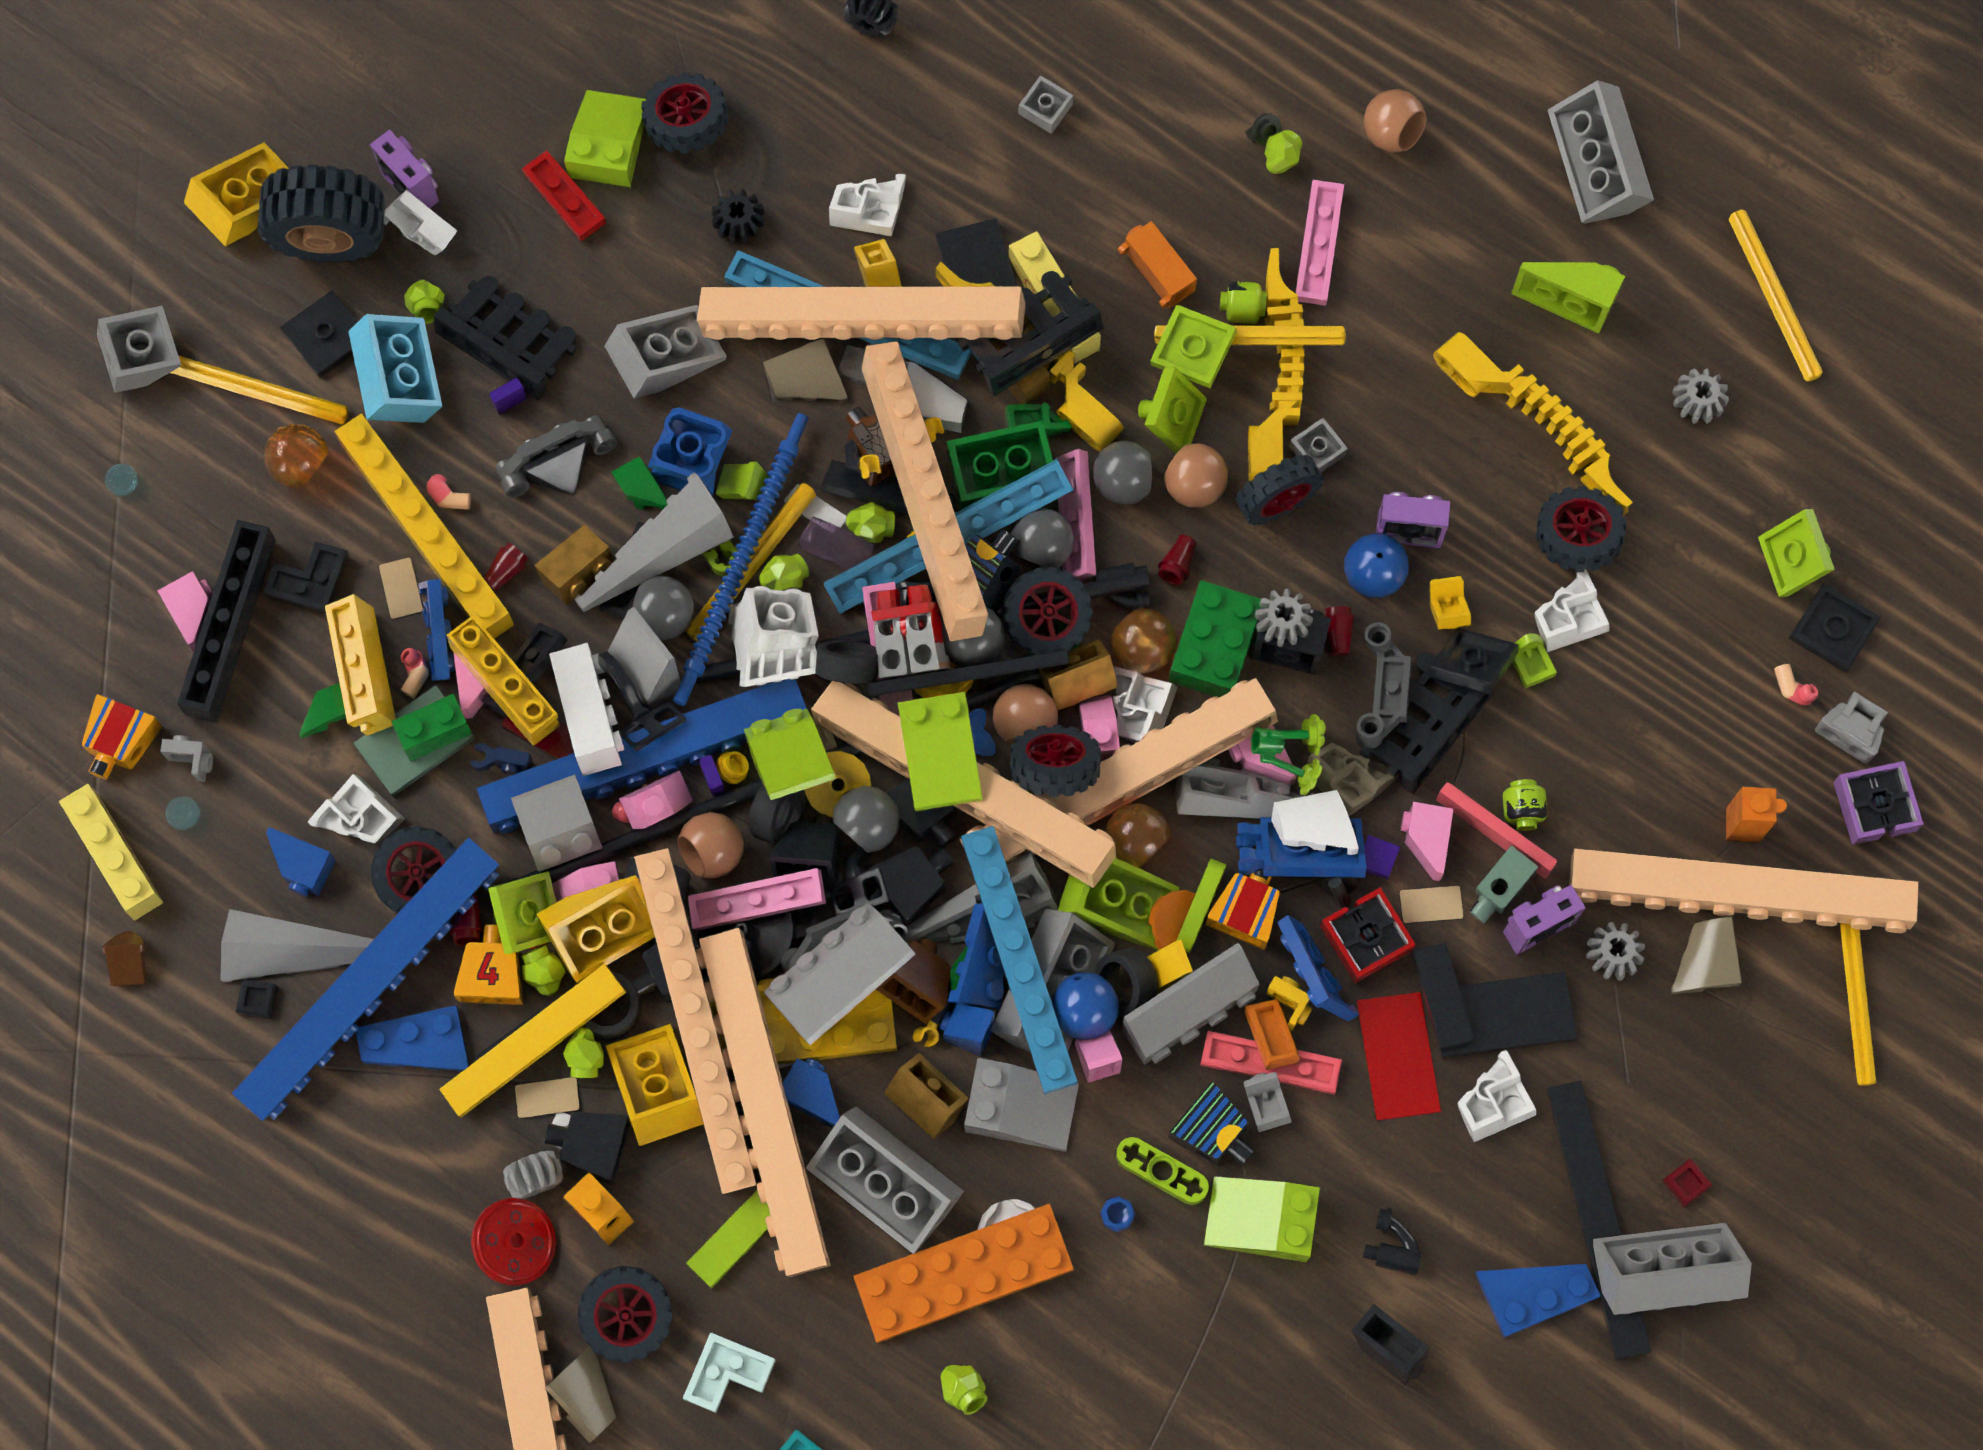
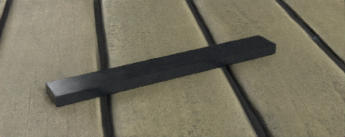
M1582 1081L1548 1087L1546 1091L1594 1279L1601 1295L1599 1298L1615 1360L1651 1353L1641 1311L1614 1315L1602 1294L1593 1239L1621 1236Z

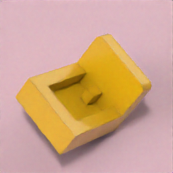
M1461 576L1430 581V609L1438 630L1456 629L1471 625V613L1464 598V581Z
M1275 976L1268 987L1266 995L1273 999H1278L1280 1003L1295 1010L1288 1023L1289 1029L1293 1031L1297 1023L1302 1026L1304 1025L1313 1008L1307 1005L1310 999L1306 992L1300 990L1301 985L1289 977L1283 976L1280 979Z

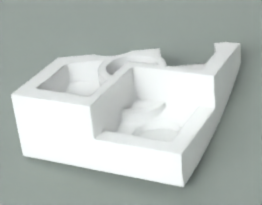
M896 174V180L877 183L876 179L873 178L859 184L845 183L837 185L829 207L830 226L892 236L903 196L906 175Z
M407 190L384 211V225L391 221L400 229L404 237L419 244L433 255L442 252L457 232L455 228Z
M909 362L907 372L923 420L938 417L941 419L944 430L961 433L968 401L916 363Z
M1586 569L1584 572H1577V578L1566 588L1561 587L1555 593L1552 601L1544 603L1535 611L1537 627L1547 652L1609 632V622L1597 600V591Z
M1113 666L1118 687H1116L1117 695L1113 696L1114 707L1118 713L1116 719L1118 736L1137 743L1142 740V737L1147 732L1157 728L1160 730L1164 728L1178 687L1169 682L1144 677L1138 672Z
M353 774L332 799H326L308 820V823L314 827L325 828L342 835L353 836L378 844L391 834L405 818L358 774Z
M1337 790L1274 802L1271 821L1283 845L1294 847L1309 846L1314 850L1325 851L1326 845L1348 848V855L1358 854L1359 848L1355 833Z
M1507 1050L1502 1051L1498 1055V1061L1487 1073L1484 1072L1478 1078L1475 1088L1466 1092L1458 1102V1108L1473 1142H1477L1536 1115V1108L1521 1082L1520 1074Z

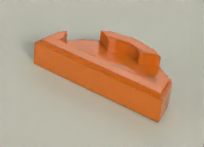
M1187 890L1172 891L1157 899L1151 908L1148 921L1149 926L1152 925V934L1156 940L1154 941L1156 947L1162 949L1177 940L1196 893Z

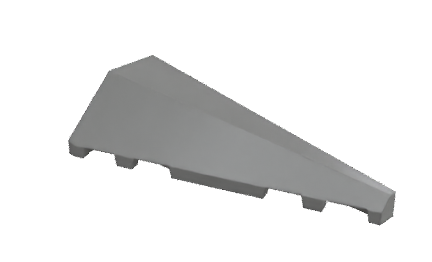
M695 472L687 478L688 484L677 495L672 494L666 500L668 505L656 518H649L615 554L617 559L605 572L599 571L594 577L596 581L582 596L578 594L574 598L578 607L583 612L734 537L723 512Z
M1211 758L1209 762L1206 761L1178 776L1174 796L1178 814L1242 818L1272 817L1274 802L1304 797L1291 792V785L1244 768L1240 771L1221 767L1220 760L1216 758Z
M1031 851L1007 864L1027 928L1035 927V922H1040L1045 909L1058 910L1059 903L1044 871ZM976 884L906 926L908 935L904 941L907 944L911 940L919 942L922 939H929L935 943L949 940L951 944L965 941L974 905L982 903Z
M229 909L221 941L220 980L230 983L233 980L263 978V976L275 974H294L337 968L340 965L352 964L374 939Z

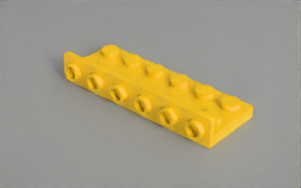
M774 979L761 980L759 985H757L778 1065L794 1063L797 1058L806 1062L807 1058L824 1060L897 1051L892 1002L876 989L809 1045L765 995L764 991L770 987ZM715 1001L709 1002L712 1015H718ZM724 1034L718 1035L721 1049L727 1048Z

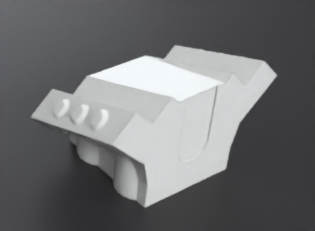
M764 586L746 588L741 602L729 606L728 623L732 624L731 640H733L736 651V670H741L739 686H760L768 682L776 683L784 679L792 680L800 676L815 674L817 657L815 644L819 635L810 593H805L798 589H787L786 591L771 590Z

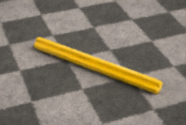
M1745 210L1736 211L1729 217V222L1804 379L1807 382L1816 380L1823 372L1747 212Z
M1167 325L1156 326L1154 331L1156 344L1159 343ZM1234 326L1237 333L1231 345H1344L1346 331L1343 326Z
M179 356L181 366L170 372L338 424H345L349 415L348 407L182 356Z
M805 483L800 484L761 533L762 538L757 539L759 545L753 547L755 554L749 556L752 561L746 564L748 570L742 572L744 579L739 580L741 586L740 588H735L737 595L732 597L733 600L816 497L813 488ZM715 593L686 630L688 636L699 642L696 638L697 635L702 634L701 626H706L704 619L710 617L707 611L713 609L711 602L717 601L714 597Z
M1840 923L1857 1083L1861 1086H1869L1876 1083L1860 930L1852 928L1851 924Z

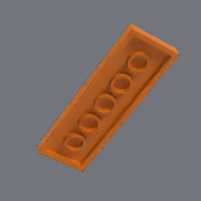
M1049 1203L854 1275L853 1277L877 1343L1072 1272L1074 1268Z

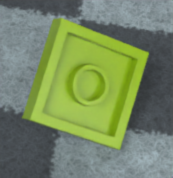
M1176 305L1150 360L1151 366L1164 370V367H1176L1189 381L1211 389L1237 333L1236 327Z
M1164 367L1153 401L1148 399L1142 400L1138 407V414L1142 420H1145L1144 425L1171 451L1177 454L1182 447L1192 444L1207 398L1176 367Z
M1813 509L1802 510L1758 537L1779 597H1788L1835 570L1830 558V548L1824 541Z
M549 872L539 873L488 888L494 910V922L498 926L504 954L519 952L551 942L537 916V913L556 903Z

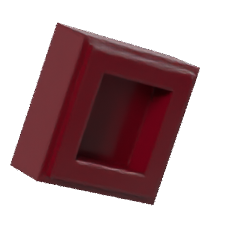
M1691 1158L1662 1180L1684 1208L1713 1186Z

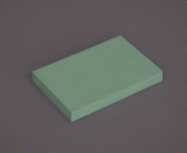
M435 685L395 713V718L398 719L444 698V696ZM394 726L369 736L364 735L353 744L392 797H394L475 740V738L471 734L411 762L402 747Z

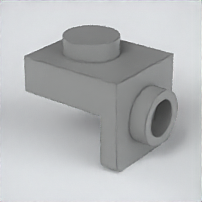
M176 735L173 739H162L160 752L168 761L192 763L191 774L197 782H205L206 773L211 772L213 765L212 753H209L205 744L183 735Z
M1276 1072L1269 1074L1260 1073L1253 1076L1250 1080L1244 1081V1087L1258 1132L1292 1122Z

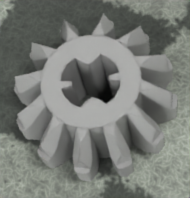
M1695 368L1690 370L1689 376L1681 375L1678 380L1679 385L1675 386L1672 392L1677 397L1673 402L1674 407L1683 408L1680 413L1681 418L1689 414L1692 416L1693 424L1697 423L1700 417L1706 424L1711 422L1713 416L1720 417L1724 411L1723 407L1729 402V397L1725 395L1728 390V384H1718L1721 379L1720 374L1712 378L1709 376L1708 368L1704 369L1702 375ZM1699 393L1704 395L1702 398L1698 397Z
M1288 588L1284 590L1281 597L1277 591H1271L1270 599L1262 598L1259 603L1262 609H1258L1255 612V618L1260 620L1256 627L1257 631H1267L1265 635L1266 642L1271 641L1274 637L1278 638L1277 645L1279 647L1283 646L1286 638L1292 645H1295L1298 640L1297 636L1306 637L1308 634L1306 626L1311 625L1313 618L1307 615L1311 610L1310 604H1300L1303 598L1301 593L1297 594L1294 598L1289 597L1290 590ZM1282 613L1283 617L1278 618V614ZM1290 617L1289 621L1286 622L1284 618Z
M1613 922L1607 924L1606 930L1598 927L1594 931L1596 938H1589L1587 945L1593 950L1589 951L1586 957L1590 960H1597L1592 967L1593 971L1596 972L1601 967L1605 969L1603 974L1605 979H1609L1614 972L1618 980H1623L1625 972L1634 975L1637 972L1636 965H1641L1644 962V957L1639 952L1645 949V944L1634 942L1639 936L1638 931H1634L1630 935L1626 933L1628 929L1627 923H1623L1619 931H1617ZM1619 947L1622 952L1613 956L1610 953L1611 948Z
M549 1150L521 1158L518 1161L512 1162L503 1170L504 1182L512 1198L526 1199L555 1188L564 1180L560 1161L556 1158L554 1151Z

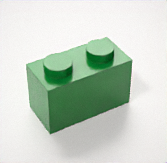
M454 694L391 721L410 762L472 734Z

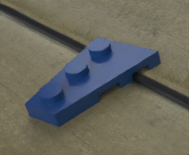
M441 579L427 580L418 583L419 594H426L427 601L423 605L422 616L426 628H431V634L427 635L426 639L432 681L450 679L449 673L454 672L452 652L447 653L446 639H448L447 634L451 632V625L449 619L444 620L443 606H448V593L446 586H441Z
M975 904L965 938V943L968 947L965 960L958 963L956 974L960 976L956 990H951L948 1002L998 1010L1001 1009L1004 994V969L983 904Z
M1289 915L1279 920L1277 923L1283 933L1280 935L1281 942L1293 954L1296 960L1293 963L1298 975L1303 980H1306L1309 987L1307 994L1311 1002L1317 1008L1322 1007L1348 1022L1357 1017L1359 1013L1354 1005L1344 1003L1338 992L1343 987L1338 979L1334 978L1328 969L1321 966L1325 962V958L1304 924Z
M457 1005L362 1026L356 1031L361 1061L364 1064L397 1067L411 1066L431 1070H456L458 1072H462L470 1066Z
M1586 1264L1475 1272L1503 1338L1601 1297Z

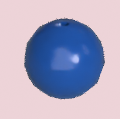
M1371 533L1362 536L1349 547L1344 557V572L1349 585L1358 594L1367 598L1380 599L1392 595L1404 584L1409 574V560L1404 547L1395 538L1386 534ZM1380 554L1382 558H1378L1376 555Z
M1091 972L1076 973L1064 979L1058 985L1052 998V1006L1060 1029L1072 1038L1079 1040H1089L1107 1033L1113 1027L1119 1014L1118 995L1113 985L1099 974Z

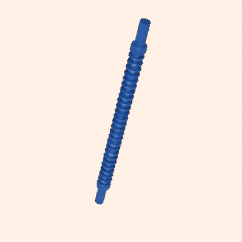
M797 413L786 440L781 441L778 447L779 454L774 457L776 462L771 464L773 470L768 471L767 475L769 478L764 480L766 486L761 487L760 491L762 494L757 496L759 503H754L755 511L750 512L752 519L746 521L749 527L743 528L745 535L739 537L742 543L736 545L738 552L736 551L732 554L734 560L729 561L731 568H726L725 573L727 576H723L721 579L724 584L718 586L720 593H715L714 595L717 601L711 602L713 609L707 611L710 617L704 619L706 626H701L702 634H698L696 637L699 642L693 644L695 651H690L689 655L691 658L687 659L684 664L683 670L685 674L673 699L679 705H686L697 677L703 675L705 670L703 663L709 661L706 655L712 653L710 646H715L716 641L714 638H718L720 635L717 630L723 628L721 621H726L727 619L724 613L730 612L728 605L734 603L732 597L737 595L735 588H740L739 580L744 579L742 572L748 570L746 564L752 561L749 556L755 554L753 547L759 545L756 539L762 538L760 531L766 529L763 523L769 521L767 515H771L773 512L770 507L776 505L774 499L780 496L777 491L783 489L781 483L787 480L784 475L790 473L788 467L793 465L791 459L797 457L799 452L797 445L809 420L804 414Z

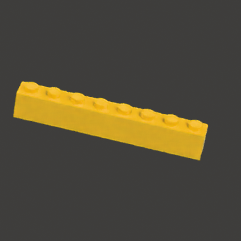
M359 414L334 432L342 448L437 577L441 579L442 584L446 586L448 592L467 618L474 615L494 639L513 627L514 624L507 609L363 414Z

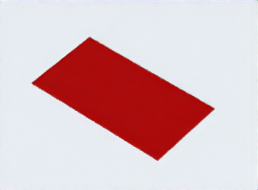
M1416 992L1357 1000L1376 1120L1441 1112L1421 993Z

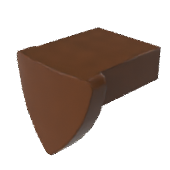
M133 931L120 933L102 946L103 955H106L111 986L145 984L147 980L143 953L145 951L144 942L141 936Z

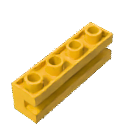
M354 594L326 605L325 610L347 724L354 728L360 726L361 732L367 736L393 726L391 721L396 718L374 607Z
M474 615L447 634L451 650L533 746L560 726L557 720V712Z

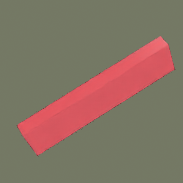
M1446 782L1440 790L1436 801L1447 808H1452L1454 814L1507 851L1512 845L1538 866L1537 874L1544 879L1548 877L1557 863L1555 858L1452 784Z
M1207 1031L1200 1066L1250 1077L1260 1073L1269 1074L1276 1072L1279 1083L1335 1095L1342 1059L1298 1050L1300 1056L1298 1063L1266 1070L1254 1040Z

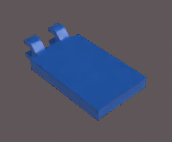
M1260 817V824L1245 822L1237 824L1238 836H1236V847L1239 849L1238 872L1240 874L1248 875L1258 869H1263V876L1365 877L1366 875L1361 818H1350L1359 848L1358 854L1348 855V848L1326 845L1325 851L1314 850L1309 846L1294 847L1283 845L1271 821L1272 817Z

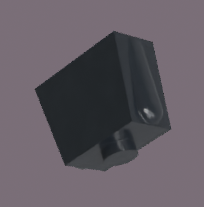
M1373 1304L1351 1331L1364 1353L1406 1385L1411 1378L1416 1379L1423 1373L1429 1347Z

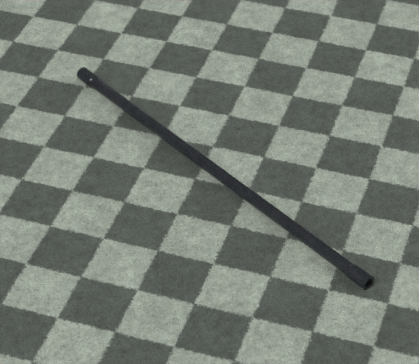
M1039 669L1017 672L1010 677L966 694L968 711L997 700L1002 693L1012 686L1020 684L1038 685L1043 683ZM848 743L826 751H843L855 757L865 754ZM760 778L679 811L644 829H635L601 843L602 849L540 872L537 869L494 886L543 872H549L551 882L581 868L592 866L680 830L694 816L708 812L721 813L751 801L755 798L761 786H763L762 780ZM487 889L486 892L492 904L489 889Z

